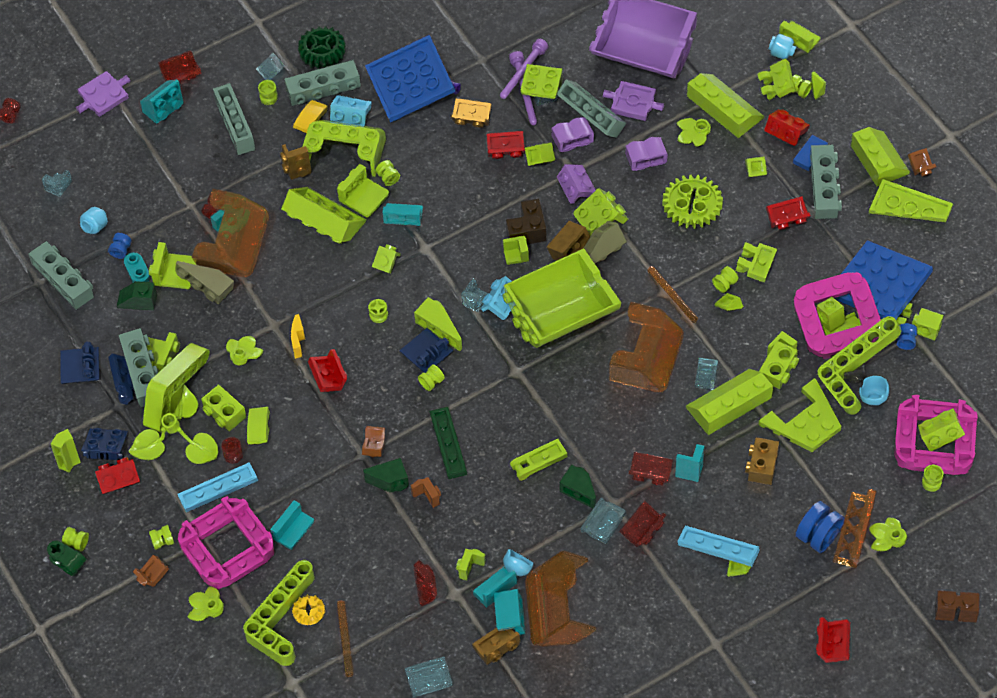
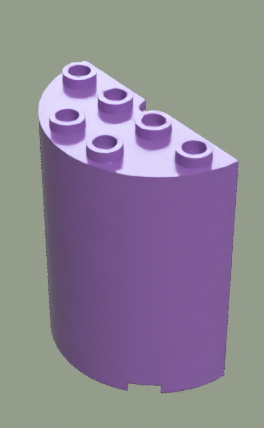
M609 0L608 10H605L602 16L604 23L597 27V37L595 41L591 42L589 51L600 57L675 79L676 75L680 74L688 57L693 38H690L696 28L697 13L655 0Z

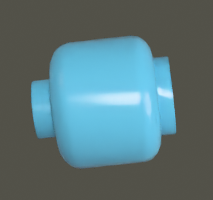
M778 34L776 37L773 36L768 49L771 50L772 56L788 59L789 55L793 56L796 46L793 45L794 40L792 38Z
M91 207L80 217L81 228L90 234H97L108 223L106 212L98 207Z

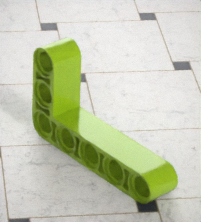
M890 316L883 318L818 369L819 378L845 412L850 415L860 411L861 403L843 379L900 336L901 327L895 318ZM895 325L892 330L887 331L889 326ZM879 337L876 342H871L873 338ZM863 349L862 353L856 354L857 350ZM843 361H848L846 365L840 366ZM832 372L830 377L825 378L827 373ZM843 386L840 392H836L838 387ZM854 400V403L851 406H847V403L849 401Z
M190 343L150 380L146 390L144 426L162 433L161 428L163 425L161 419L170 412L171 396L207 362L210 353L209 349Z
M306 560L296 563L245 622L243 627L246 641L283 666H289L295 661L294 648L288 640L272 629L314 580L312 564ZM290 586H295L294 589H288ZM266 615L270 616L267 619H263V617ZM253 630H257L254 634L250 633ZM267 641H274L272 644H265ZM285 651L289 652L287 655H281Z

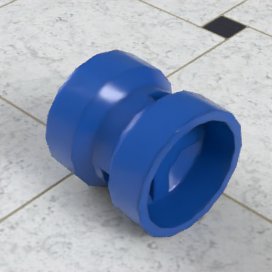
M116 233L112 240L113 243L109 246L108 253L115 258L123 259L132 240L126 234Z
M909 323L901 324V334L897 338L896 345L904 350L914 349L916 346L917 327Z

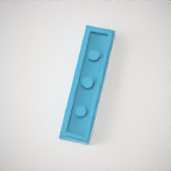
M247 463L177 495L185 512H189L258 481V478L251 464Z
M689 526L684 527L677 541L679 546L751 567L760 551L758 546Z

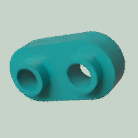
M138 253L126 255L124 265L132 282H149V271L142 256Z

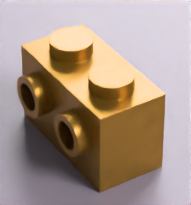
M568 221L548 244L547 249L552 259L557 261L583 249L590 235L586 227Z
M755 438L754 445L751 444L749 449V456H752L751 462L747 461L745 473H749L748 481L772 485L779 441Z

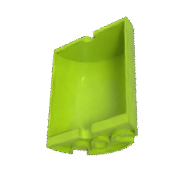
M584 248L505 284V293L502 294L505 303L509 305L514 317L512 318L514 326L517 329L520 328L523 340L536 348L611 314L621 307V301L607 281L603 280L599 269Z

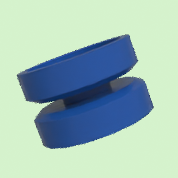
M819 501L810 508L802 519L796 531V537L804 543L810 542L811 548L818 553H822L833 543L839 534L845 518L836 511L830 513V507Z

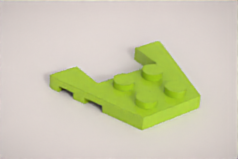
M815 378L802 387L801 391L813 404L786 424L773 411L761 418L758 423L759 426L773 430V433L778 436L783 435L789 438L790 442L810 452L815 451L841 431V425Z

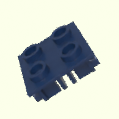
M426 328L399 352L422 372L426 373L431 365H438L453 352V349L447 345L449 341L445 337L443 339L439 338Z
M85 342L82 349L60 351L61 384L99 380V347H94L91 342Z
M90 428L81 449L83 456L87 457V459H102L104 453V460L108 459V454L109 460L123 459V451L121 450L128 431Z

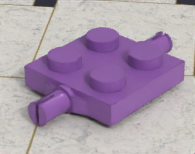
M107 71L78 89V94L84 99V102L76 107L77 111L81 113L89 108L99 117L128 99V94L122 86L130 82V79L125 75L117 81Z
M621 81L619 88L615 92L607 90L603 92V97L613 99L611 111L618 115L646 121L651 109L663 111L664 103L654 102L656 89Z

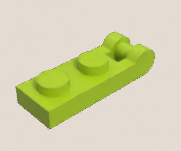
M555 439L512 460L510 466L513 470H516L518 479L522 481L528 478L529 475L567 458V452L559 439ZM527 463L528 466L523 468L522 465Z

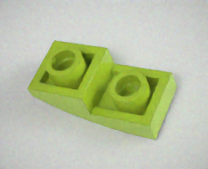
M268 407L249 409L247 423L248 444L267 442L270 415Z

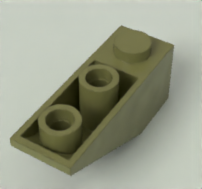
M607 221L593 231L584 249L595 264L605 260L611 252L621 249L626 240L618 223Z
M180 261L176 262V274L181 279L189 281L194 289L202 291L208 300L215 301L218 305L233 290L234 281L218 269Z

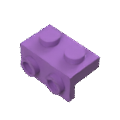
M565 164L557 175V179L570 204H574L578 197H589L596 191L583 165Z

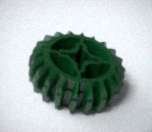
M318 26L317 29L311 28V32L306 31L305 35H301V40L298 43V53L301 60L311 68L316 66L319 69L320 67L325 68L333 66V64H339V60H343V55L346 53L344 37L340 35L339 30L335 31L333 27L330 29L327 26L324 28Z

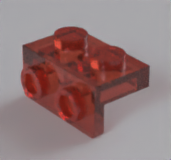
M187 51L158 62L162 78L165 82L177 79L180 83L182 80L193 79L201 74L200 67L195 62L192 51Z
M634 452L629 475L633 476L632 480L644 482V479H650L652 484L663 486L664 483H669L673 460Z
M644 501L619 532L635 547L642 544L646 545L653 538L651 535L653 531H658L663 526V519L666 517V514L664 512L658 514Z
M419 560L413 564L419 604L423 606L426 603H431L436 598L437 589L433 570L429 565H424Z

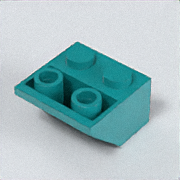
M177 79L166 81L140 101L142 112L156 124L166 119L169 114L184 104L180 83Z

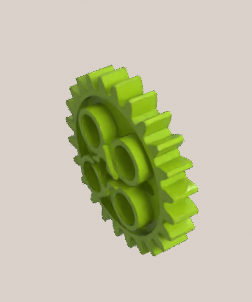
M689 175V179L682 176L681 181L676 178L675 184L670 182L669 188L666 187L665 193H663L662 206H664V212H667V218L672 217L673 223L678 220L679 226L685 223L686 228L690 224L694 229L696 224H699L702 228L704 222L710 225V219L715 221L716 215L719 216L720 210H722L723 197H721V191H718V185L713 186L712 180L707 183V177L700 180L699 175L695 179H693L692 175ZM697 189L695 193V199L693 201L692 213L689 214L693 190Z

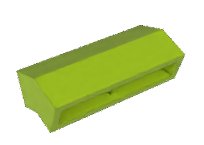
M68 429L56 434L51 442V447L58 468L70 473L73 466L81 463L74 440Z

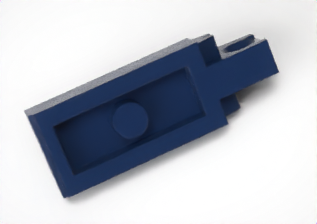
M112 353L108 358L114 385L119 393L120 403L127 405L133 400L132 394L134 390L127 362L124 356Z

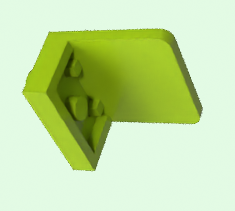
M527 64L521 86V94L550 99L556 98L558 87L560 88L563 83L562 69Z
M361 164L352 169L349 176L344 181H341L337 187L339 202L365 217H370L389 196L387 189L367 178L366 167Z
M600 188L589 196L573 213L579 223L586 227L590 236L595 229L607 221L613 222L617 220L624 224L628 220L624 214L626 212L620 204H616L615 196L610 191L605 192Z
M158 242L157 249L153 251V265L149 267V276H152L155 286L181 289L191 288L189 281L181 279L176 274L175 266L177 261L197 265V258L188 255L168 254L166 243Z
M169 332L166 341L148 337L150 345L147 346L148 351L152 350L155 361H152V366L157 367L158 373L175 358L176 353L180 349V342H178L177 334Z

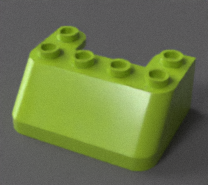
M328 120L315 121L309 125L302 146L307 147L309 160L312 152H317L322 148L324 139L359 144L357 149L358 157L362 160L370 161L372 176L376 177V167L380 162L386 141L383 129Z

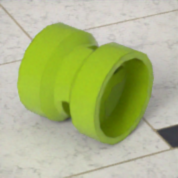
M795 74L793 76L795 90L792 93L796 92L800 97L806 98L812 88V82L803 80L801 76Z
M271 80L260 82L258 85L260 101L265 105L274 104L278 99L275 83Z
M385 160L376 167V173L379 177H382V181L386 186H391L400 179V173L394 169V165L390 160Z
M726 266L721 270L720 275H716L712 279V283L717 290L725 293L730 288V285H734L739 278L732 268Z
M431 365L426 373H421L418 376L420 384L427 391H431L436 383H441L445 379L444 374L436 365Z
M929 465L924 469L922 486L926 490L933 492L940 489L944 475L942 468L938 465Z
M168 525L163 526L160 530L149 531L155 550L160 549L163 545L169 546L174 544Z
M68 527L63 534L62 543L82 552L88 543L89 534L83 531L77 532L76 529Z

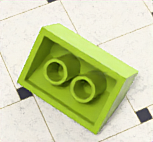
M867 127L852 134L851 147L876 186H880L883 179L893 181L910 174V171L883 131Z

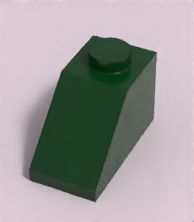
M135 281L120 290L117 308L154 311L157 299L154 282Z
M401 458L363 469L366 483L387 492H399L409 487L408 476Z
M571 464L559 482L560 492L594 509L596 507V495L589 473L584 468Z

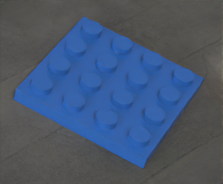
M430 35L365 65L390 122L456 92Z
M867 240L841 274L860 273L868 282L880 319L889 316L897 319L931 275L933 268L930 265ZM850 294L834 298L855 308Z

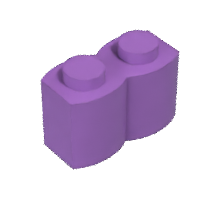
M585 117L574 118L569 123H558L552 127V138L560 152L585 146L594 141V133Z
M650 137L645 141H633L626 145L625 154L633 171L642 170L649 166L662 165L667 162V152L661 137Z

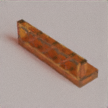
M868 489L867 495L851 493L833 559L834 563L857 568L875 502L876 490ZM854 499L864 501V507L857 510L853 504ZM857 515L860 523L852 526L849 518ZM852 532L856 538L848 543L844 536ZM848 549L851 554L850 560L840 558V552Z

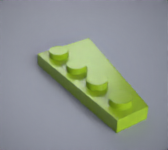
M883 179L871 204L869 213L946 222L953 203Z

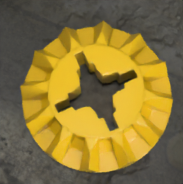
M307 594L305 597H299L298 601L294 603L292 613L295 620L300 624L313 625L322 619L325 607L322 600L318 599L316 595L309 596ZM307 604L314 608L310 610L309 616L306 610H303L306 609Z

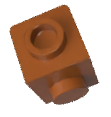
M927 148L908 154L914 175L921 174L923 177L931 174L932 170L936 168V164H932Z
M366 426L362 455L381 457L385 446V428Z
M429 477L419 479L411 485L413 497L424 493L433 508L440 505V490L437 485L433 486Z
M152 555L141 570L135 568L133 573L137 576L136 580L143 586L155 587L169 568L158 556Z

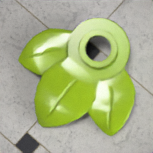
M686 118L677 122V125L683 130L678 137L679 142L684 144L693 142L696 147L706 142V135L711 130L707 120L698 119L696 121L692 118Z
M252 336L242 337L239 341L230 339L226 344V350L230 353V359L235 365H244L248 359H257L263 353L262 349L255 347L256 340Z
M888 517L885 524L876 523L869 527L871 534L876 538L871 545L873 550L887 551L891 547H901L906 543L907 534L901 528L900 522L895 518Z
M208 587L205 593L196 592L189 597V603L193 610L189 613L188 618L193 621H202L208 616L218 617L223 612V602L219 599V591L214 587Z

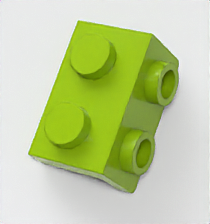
M954 408L944 411L940 415L925 420L922 424L918 425L921 438L929 451L938 449L965 435Z

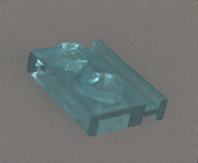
M600 498L582 525L581 532H586L589 536L607 544L625 516L626 510Z
M444 657L405 668L413 698L453 686Z

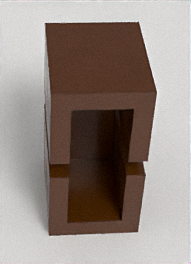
M938 590L935 600V620L954 621L956 608H960L958 621L976 623L979 614V593L960 592V595H956L955 591Z

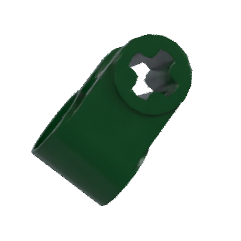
M52 541L47 546L51 563L61 568L70 576H74L86 562V558L80 552L68 547L61 541Z

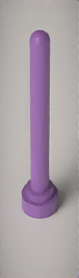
M537 39L534 42L531 54L500 93L502 99L509 95L525 74L526 65L532 64L538 55L546 52L548 44L544 40Z
M515 51L509 55L510 63L516 68L517 72L524 62L523 53ZM524 75L519 80L520 87L522 86ZM523 95L529 122L531 125H536L537 120L531 97Z

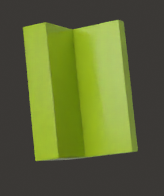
M783 21L780 24L779 34L792 38L794 40L793 45L807 53L821 40V37L793 21L790 23Z

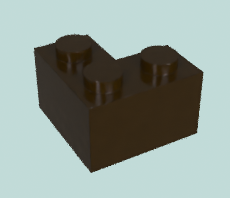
M540 200L521 201L522 217L506 220L507 237L525 236L527 245L547 241L546 226Z

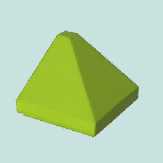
M812 72V92L814 98L817 99L825 94L826 82L816 72Z
M765 157L745 160L748 177L767 175Z
M729 293L725 294L715 303L716 307L727 311L744 307L740 297Z
M729 560L727 576L747 574L751 566Z

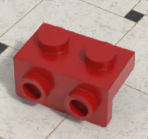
M778 109L769 115L764 131L796 146L800 136L808 131L810 125L805 123L803 119L793 117L787 111Z
M523 131L487 134L488 157L492 156V159L503 158V155H510L513 158L521 157V154H525Z
M803 197L766 207L771 227H778V230L785 229L794 222L796 225L803 224L811 216L810 212L807 213Z
M335 349L330 350L327 356L310 357L308 364L320 392L341 391L347 381V374L343 370Z
M128 457L117 460V465L111 467L109 463L98 466V471H95L102 494L140 482L133 459L129 460Z
M824 617L820 618L819 625L817 626L819 642L816 645V651L818 656L825 663L849 660L850 622L847 619L828 622Z

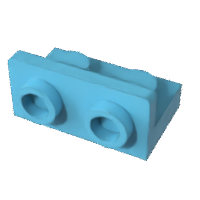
M337 95L331 103L330 120L365 126L366 115L371 109L372 102Z
M504 276L492 283L490 294L488 293L482 301L484 303L481 308L483 312L489 309L502 320L508 317L511 310L509 305L505 303L502 294L505 293L504 285L511 282L509 278Z

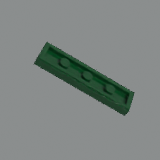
M444 407L429 411L448 479L467 475L449 408Z

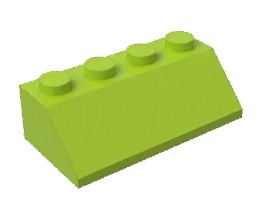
M700 73L688 82L687 97L737 138L764 119V116L713 74Z
M308 187L289 189L281 208L287 212L289 217L302 220V224L316 228V231L320 234L329 235L337 243L350 241L366 222L365 218Z
M748 369L686 405V408L707 435H710L772 398L773 385L762 372Z

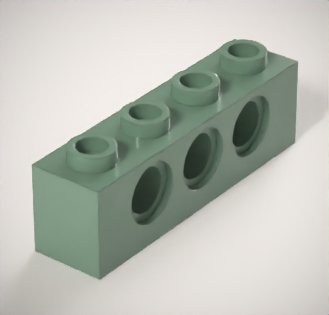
M354 60L284 79L292 106L361 87L360 77Z
M566 79L557 92L561 99L608 136L617 138L626 125L624 120L574 81Z
M231 84L213 88L215 102L237 154L241 155L255 150L252 133Z
M811 145L810 162L815 219L837 218L838 211L842 210L841 200H838L840 184L836 182V179H839V168H835L838 155L837 152H834L833 145Z
M46 241L28 253L32 265L75 310L94 298L92 284L82 278L77 268L73 269L66 257H61L60 252L54 245L51 246Z
M141 328L120 334L119 338L135 394L141 408L145 406L148 384L144 383L150 382L158 373L156 366H152V361H155L152 350L148 351L147 346L150 345L147 334L143 335Z

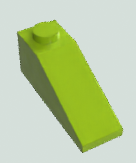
M428 297L414 312L415 323L424 329L428 328L439 338L443 339L445 337L449 341V345L461 351V337L443 305L439 301H434Z

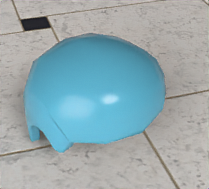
M881 376L865 378L862 387L859 389L861 400L868 405H880L885 402L889 396L887 380Z
M511 549L507 551L503 558L506 570L509 573L514 570L516 576L528 575L532 570L533 562Z

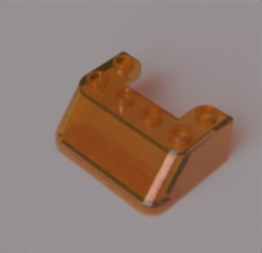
M212 189L210 195L211 205L216 209L225 210L215 244L208 242L198 243L194 248L192 259L199 266L218 269L226 274L248 277L253 273L269 220V213L265 207L240 194Z
M630 302L628 308L629 321L642 324L643 326L634 353L619 350L612 355L609 364V380L654 392H662L668 387L683 341V329L663 310Z

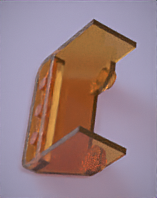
M562 550L527 575L525 582L531 642L534 645L544 647L575 644L596 631L594 626L570 620L567 590L576 583L575 570L587 563L588 558Z

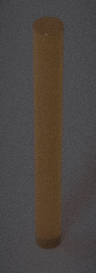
M649 267L648 272L691 322L695 323L698 320L695 313L655 267Z
M338 601L337 609L345 676L352 677L354 674L345 602Z

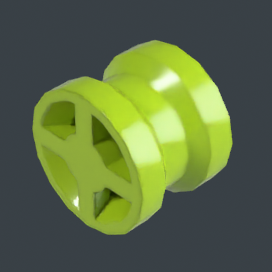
M375 299L370 302L368 306L370 319L375 323L384 322L388 318L386 302L381 299Z

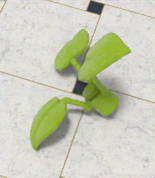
M183 384L171 396L170 412L161 419L163 425L161 437L155 430H144L135 438L129 453L141 460H154L165 451V445L161 442L165 438V432L174 434L177 431L190 443L186 447L185 453L188 460L194 464H204L215 460L218 456V446L215 440L206 433H198L191 440L180 428L179 421L181 418L192 417L198 409L196 397Z

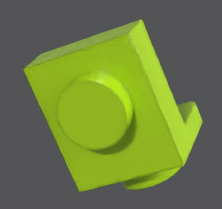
M387 244L385 247L379 246L372 267L391 274L396 257H400L401 253L396 252V247Z
M465 549L462 559L459 558L456 570L459 571V579H468L473 563L484 566L485 554L477 549Z

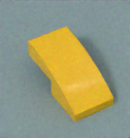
M311 100L297 117L293 128L307 133L309 125L312 122L318 121L327 112L328 106Z
M299 314L295 315L291 328V340L295 359L302 357L299 341L305 340Z

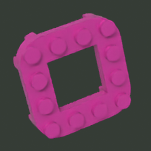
M860 273L840 274L804 285L796 291L794 310L797 314L807 349L816 356L823 357V359L831 358V355L840 352L881 321L868 282ZM850 294L861 325L825 336L814 304L825 301L830 297L835 298ZM879 337L873 338L871 342H875Z
M912 395L910 399L905 400L902 404L900 403L894 449L898 466L909 470L924 471L929 465H938L942 468L944 474L959 475L968 473L975 457L977 412L967 405L966 401L960 399L958 403L922 400L919 399V395ZM954 408L959 423L965 432L964 436L955 440L954 454L916 450L917 420L925 421L932 419L942 412Z
M228 496L222 498L221 504L191 522H188V520L184 521L178 534L179 545L184 555L203 581L217 590L233 584L265 564L274 555V543L270 531L268 532L249 508L248 502L243 498L242 500L237 498L228 499ZM234 521L252 546L220 565L219 562L217 563L201 540Z

